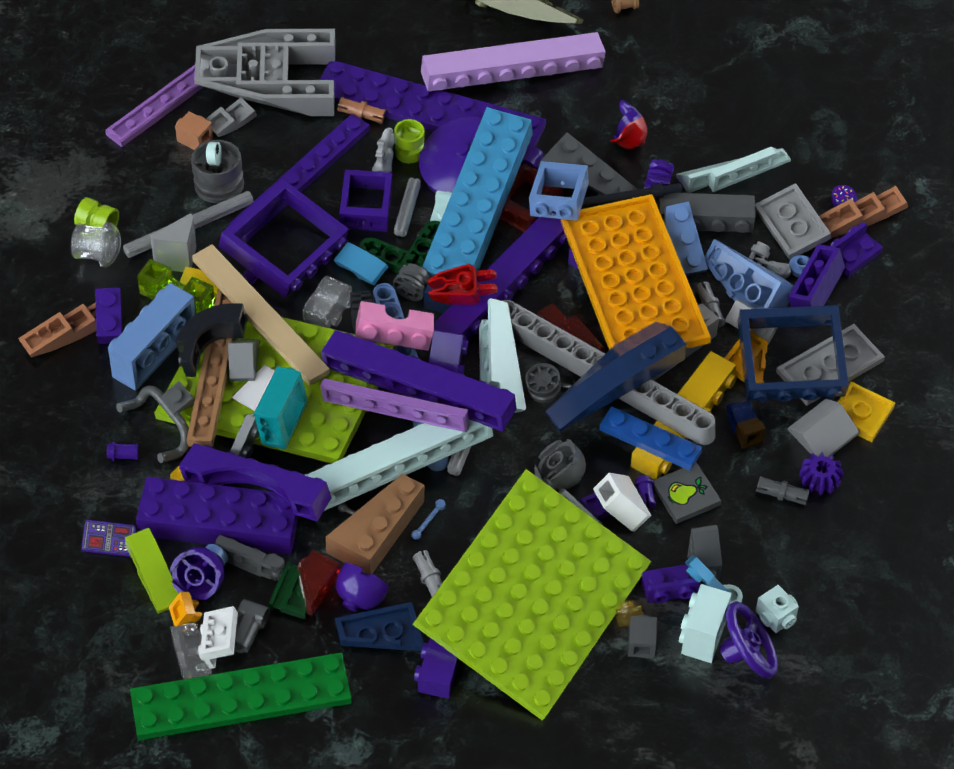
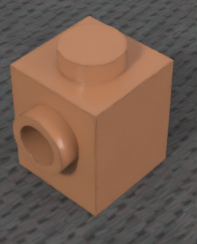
M190 111L183 118H180L175 125L177 141L193 150L202 143L213 139L212 122Z

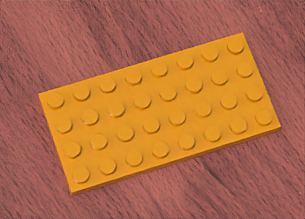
M652 194L581 209L578 220L560 219L609 350L614 345L654 322L672 326L687 344L686 348L711 343L710 333Z

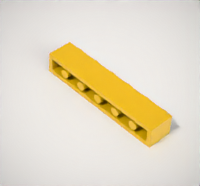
M710 351L679 391L678 395L711 413L712 407L714 405L718 406L722 401L724 391L727 388L731 389L737 379L735 375L736 364ZM656 421L654 426L683 439H689L659 421ZM638 447L632 452L631 467L650 476L654 480L658 479L662 473L666 474L672 465L671 462Z

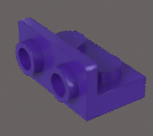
M864 222L857 227L853 226L850 228L846 235L840 239H835L830 245L831 247L840 248L845 266L843 273L847 277L853 275L882 253L883 247L866 233L867 224Z
M686 564L643 571L640 578L647 604L654 602L664 603L678 598L689 599L693 592L698 593L700 582H696L686 572L689 568Z

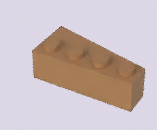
M404 474L400 475L326 536V553L344 563H351L362 568V572L368 575L373 573L424 503V484Z

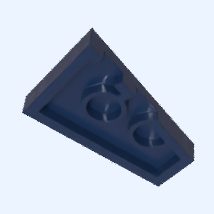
M412 602L335 618L341 646L422 651L424 644L421 631L412 625L417 619Z

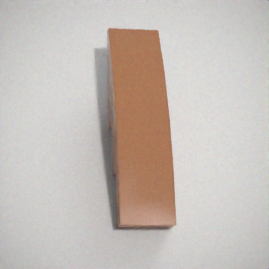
M894 186L877 196L873 192L856 202L851 198L819 215V217L831 233L832 238L847 234L850 228L853 226L857 227L862 222L869 226L908 208V204L898 188Z
M96 302L87 308L82 304L64 316L59 312L18 339L31 358L73 343L96 331Z

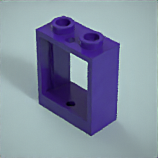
M345 170L339 212L340 223L348 229L387 232L392 196V173ZM350 188L384 190L382 209L348 207Z

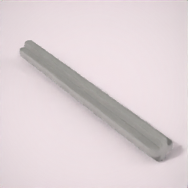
M245 191L193 214L195 229L249 206L254 202L253 196L249 191ZM163 228L125 244L123 249L126 256L131 258L151 249L150 236Z

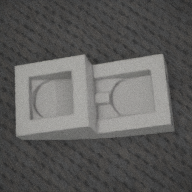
M239 98L226 110L220 107L207 117L206 120L212 122L213 132L220 137L242 127L254 119L257 114L243 98Z

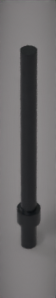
M662 184L651 185V188L585 197L581 208L650 194L653 195L654 199L663 198L664 195L681 193V184L664 186Z

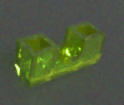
M149 259L137 276L140 294L153 300L161 289L172 283L194 296L195 314L212 307L215 303L213 285L194 277L184 285L173 277L171 267Z

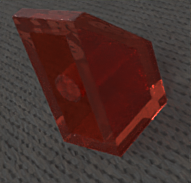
M312 550L308 557H303L298 565L299 583L306 611L311 616L336 584V578L340 571L339 563L315 550Z

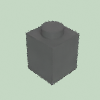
M647 615L630 616L628 657L654 658L657 617H649Z

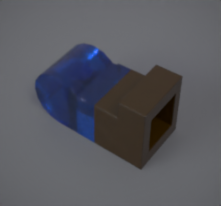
M745 399L728 404V418L742 449L763 443L766 428L753 412L750 401ZM756 435L753 439H748V436Z

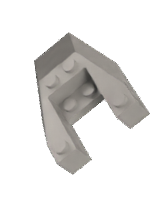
M264 29L196 46L194 82L197 85L234 97L309 116H334V80H288V65L328 64L329 61H335V29Z

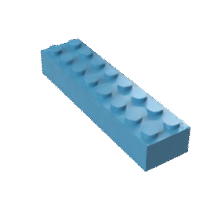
M486 107L422 266L431 277L439 272L466 264L472 265L476 271H479L532 137L531 119Z

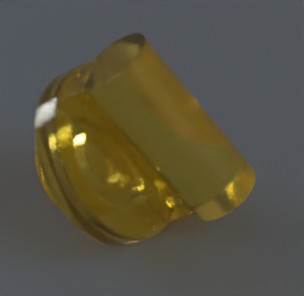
M635 600L620 602V608L615 609L618 627L629 626L630 616L643 615L642 606L636 605Z

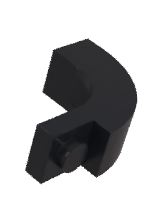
M243 303L212 306L197 313L185 323L176 338V344L179 350V366L183 368L186 377H196L200 356L209 344L225 338H244L248 318Z

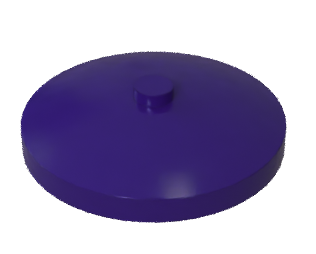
M463 117L449 121L437 128L425 141L419 156V168L426 185L435 194L436 191L453 192L482 118Z

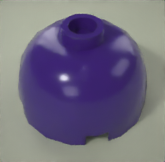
M203 547L185 550L174 559L170 568V573L172 572L173 587L178 593L190 592L192 600L208 599L219 590L224 580V567L221 559L216 553Z
M345 562L337 575L335 585L338 595L344 600L342 605L354 612L358 608L362 610L375 608L385 598L389 586L372 573L368 575L362 572V568Z

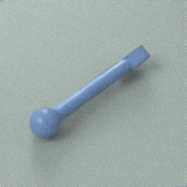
M439 499L435 502L433 511L417 530L412 531L411 536L413 539L419 540L422 531L438 511L445 509L444 500Z

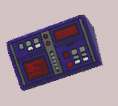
M86 520L81 550L84 552L131 557L126 548L125 537L137 533V527L129 524Z

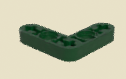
M428 222L409 251L371 237L363 239L359 247L365 251L370 250L367 252L387 264V270L398 274L404 264L406 266L409 263L415 264L416 259L418 260L417 265L422 267L428 252L422 253L417 249L421 246L430 248L440 222ZM430 233H434L432 240L430 239ZM388 255H396L398 259L388 261L386 257Z

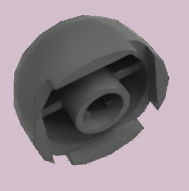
M567 439L566 442L556 440L540 453L538 457L541 460L539 466L535 465L534 467L535 476L555 490H567L580 482L585 473L586 462L582 451L571 440Z

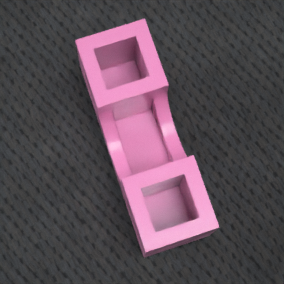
M360 302L356 319L355 337L368 341L429 351L434 332L433 313L409 310L407 318L395 319L385 312V305Z

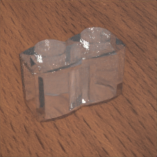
M325 276L302 310L303 321L330 329L338 326L342 319V312L346 308L349 309L351 307L350 292H352V286Z

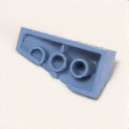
M713 240L705 255V261L715 278L723 284L730 298L734 301L740 299L755 309L786 308L790 302L788 296L794 287L793 284L720 241Z

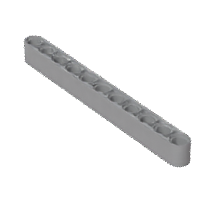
M502 300L508 303L514 339L578 376L582 377L605 355L600 350L513 301ZM653 380L647 381L619 398L700 445L710 444L715 439V418L710 412Z

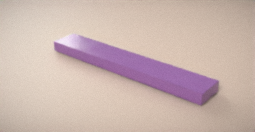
M195 65L105 130L106 135L123 147L201 90L203 86L197 85L194 82Z
M324 378L321 383L323 401L462 432H467L470 426L467 409Z

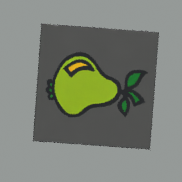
M697 462L691 471L682 468L653 480V489L676 524L721 505V499Z

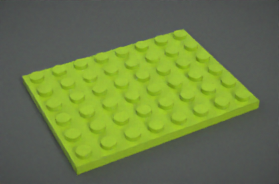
M281 317L323 361L321 351L335 330ZM247 321L243 339H260L256 373L264 365L274 371L277 366L292 368L260 332ZM374 342L379 346L396 350L395 345ZM205 349L200 356L196 377H186L183 368L179 367L167 391L180 381L194 398L196 397ZM331 369L330 374L324 377V379L375 390L378 388V386ZM229 371L216 434L236 439L246 415L254 414V411L232 398L248 381L230 382ZM323 378L310 386L303 380L308 404L286 449L264 445L261 443L260 436L255 439L253 444L332 464L343 459L366 410L323 401L321 391ZM158 405L154 412L156 419L174 423L164 409ZM193 406L180 412L188 427L190 426Z
M526 469L412 625L543 720L651 561Z

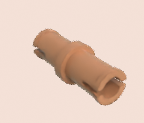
M341 97L338 105L340 107H338V112L354 114L360 119L365 118L380 124L384 121L386 109H380L367 105V102L361 101L359 103Z

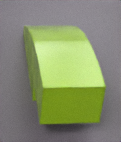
M150 528L125 537L126 548L157 613L169 610L170 604L179 593L173 587V578Z

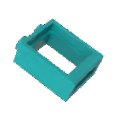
M277 366L254 411L262 444L286 449L308 404L301 371Z

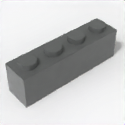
M674 193L659 198L658 209L663 221L666 206L689 201L697 231L753 233L755 222L754 195Z

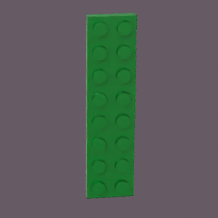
M342 653L130 689L138 741L352 704Z

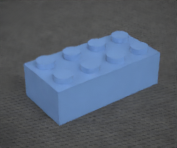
M172 283L161 289L156 294L155 299L149 305L143 307L140 315L133 322L127 324L122 334L110 342L108 352L112 377L136 391L176 349V338L180 330L189 319L196 315L194 296Z

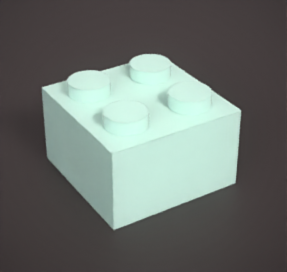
M703 584L700 585L698 593H692L689 602V612L684 615L681 624L682 631L679 637V643L683 644L681 654L712 663L726 624V609L730 604L732 593Z

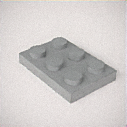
M796 183L755 204L756 212L789 260L831 239V233Z

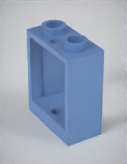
M541 161L529 196L530 216L578 220L589 185L588 165ZM544 186L574 189L572 198L541 195Z

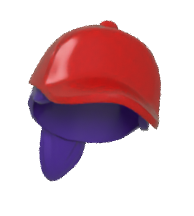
M621 100L619 104L620 111L624 116L617 126V134L613 136L615 139L610 140V142H615L625 149H634L639 145L645 144L648 132L647 125L643 116L633 106Z

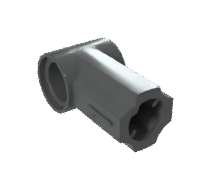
M246 599L241 602L237 616L235 652L241 654L243 652L248 653L259 629L262 630L268 621L269 607Z

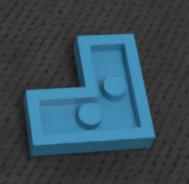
M692 555L685 562L689 567L686 572L696 582L699 583L702 580L707 586L729 592L697 557Z

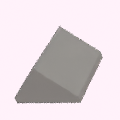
M190 213L150 236L153 262L156 269L184 272L185 267L192 268V255L195 254L197 245L194 217Z
M827 398L788 428V431L810 454L813 453L818 457L821 452H823L825 457H829L859 434L843 406Z

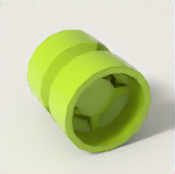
M402 120L394 128V153L399 161L408 164L419 161L420 152L424 146V127L416 120Z
M85 197L76 210L74 223L80 228L92 230L93 233L108 238L112 235L118 224L119 211L116 208L106 204L101 205L98 201Z

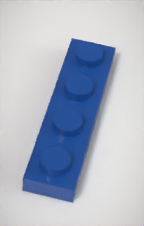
M612 406L600 423V431L691 471L702 453L701 446Z

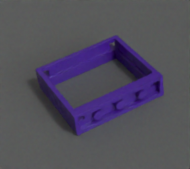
M282 179L221 233L218 247L286 298L292 291H298L306 278L311 279L316 274L320 265H326L331 260L333 253L337 250H342L343 245L348 242L346 237L349 229ZM283 201L330 236L289 275H286L241 240L242 237Z

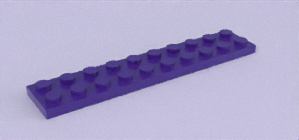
M329 61L320 80H334L335 104H339L341 97L359 103L364 101L367 102V105L386 109L385 118L399 122L406 119L416 120L423 125L424 129L435 131L443 124L458 118H482L486 107L531 119L533 134L527 147L528 150L530 147L536 148L546 126V119L443 90L427 91L425 85L338 61Z

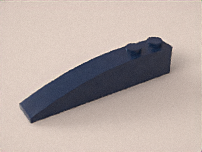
M654 322L614 345L546 410V415L560 432L684 361L687 344L672 326Z

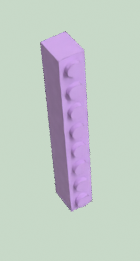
M598 32L424 55L422 56L421 74L427 91H436L602 68L606 51Z

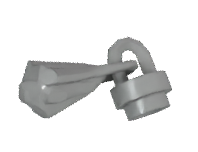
M760 241L756 245L753 244L749 259L753 260L755 257L758 264L767 266L768 270L784 279L791 275L789 264L765 260L770 255V247Z

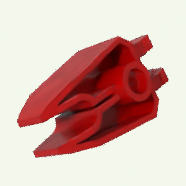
M470 264L445 270L428 280L430 289H435L428 291L431 300L443 304L476 305L481 300L480 296L498 292L496 284L479 285V282L497 278L495 270L491 269L476 271L475 267Z

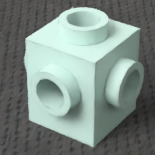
M777 585L758 597L756 612L763 624L767 627L770 626L777 633L783 628L788 629L794 625L797 620L799 606L792 595H788Z

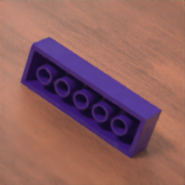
M146 477L136 523L138 532L150 528L154 538L208 545L215 544L218 536L222 535L235 539L239 543L251 548H257L260 551L291 555L299 516L295 515L289 504L275 492Z

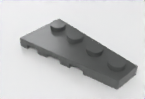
M567 132L541 160L544 162L588 165V189L597 192V196L638 190Z

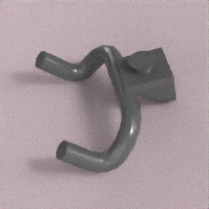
M180 381L165 393L156 386L148 385L142 388L136 398L117 403V411L125 412L143 405L150 395L154 397L177 425L181 436L180 445L174 450L159 453L157 455L158 461L164 463L182 457L188 451L190 446H188L186 440L189 427L180 412L193 406L195 398Z

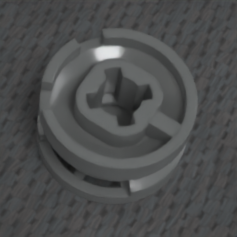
M409 263L406 266L404 264L399 274L395 277L393 286L402 297L411 301H420L424 297V292L431 276L418 265Z
M539 363L528 370L525 380L531 399L539 403H549L560 395L562 384L560 373L556 367L548 363Z

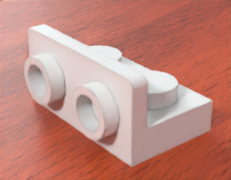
M234 606L204 613L203 624L200 627L202 639L201 645L198 646V653L200 659L205 661L209 669L216 668L217 658L234 654L238 616Z

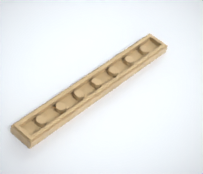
M213 244L192 255L193 262L232 303H243L248 321L293 369L301 371L302 379L309 386L330 374V368Z

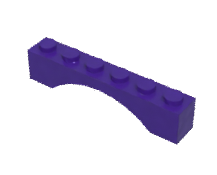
M194 443L179 465L183 478L187 482L212 485L248 483L262 486L281 496L289 504L295 515L318 521L332 499L327 482L320 478H312L302 475L297 471L291 472L281 469L276 465L260 463L252 458L247 459L236 456L232 452L219 451L208 445L202 446Z

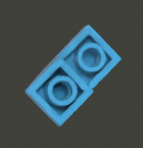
M349 242L334 259L338 266L353 272L359 279L372 285L376 284L388 268L386 263Z

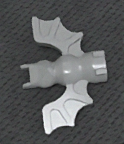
M390 127L384 130L382 137L377 141L378 149L375 155L377 160L374 167H372L374 172H392L395 140L393 129Z

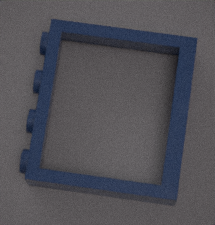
M838 305L740 310L737 321L746 401L760 400V403L767 400L778 399L779 401L786 402L797 398L814 400L818 397H828L829 399H834L835 397L846 395L849 384ZM831 325L838 379L756 383L750 329Z

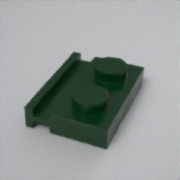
M287 561L269 601V608L272 610L273 608L279 609L282 613L305 619L322 581L323 571L300 564L298 566L293 565L290 561ZM299 575H300V577H301V581H302L301 583H302V585H303V590H301Z

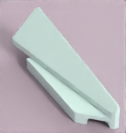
M769 147L743 158L678 173L676 177L687 193L709 186L715 192L791 161V158L783 148Z
M490 298L487 302L488 319H482L479 326L480 380L491 386L507 389L514 393L517 408L515 413L526 410V403L508 303Z

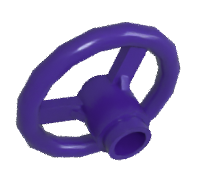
M738 601L732 602L726 609V621L731 636L724 639L723 644L720 645V652L723 658L729 664L745 660L748 666L759 676L767 679L777 674L778 660L769 634L750 608ZM737 613L747 620L746 627L743 630L738 625ZM761 642L766 650L767 661L759 652Z

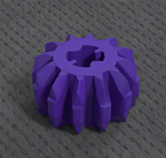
M661 159L651 161L644 188H651V185L654 184L670 185L674 170L673 164Z
M821 452L818 457L812 453L809 459H805L802 462V469H800L799 476L802 479L803 487H809L810 493L815 490L818 491L820 496L824 491L831 495L834 489H838L843 478V469H841L840 461H833V454L825 457L823 452Z

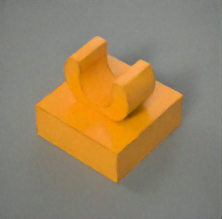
M180 592L169 606L175 629H185L189 622H197L202 617L201 612H195L199 601L192 600L190 592Z

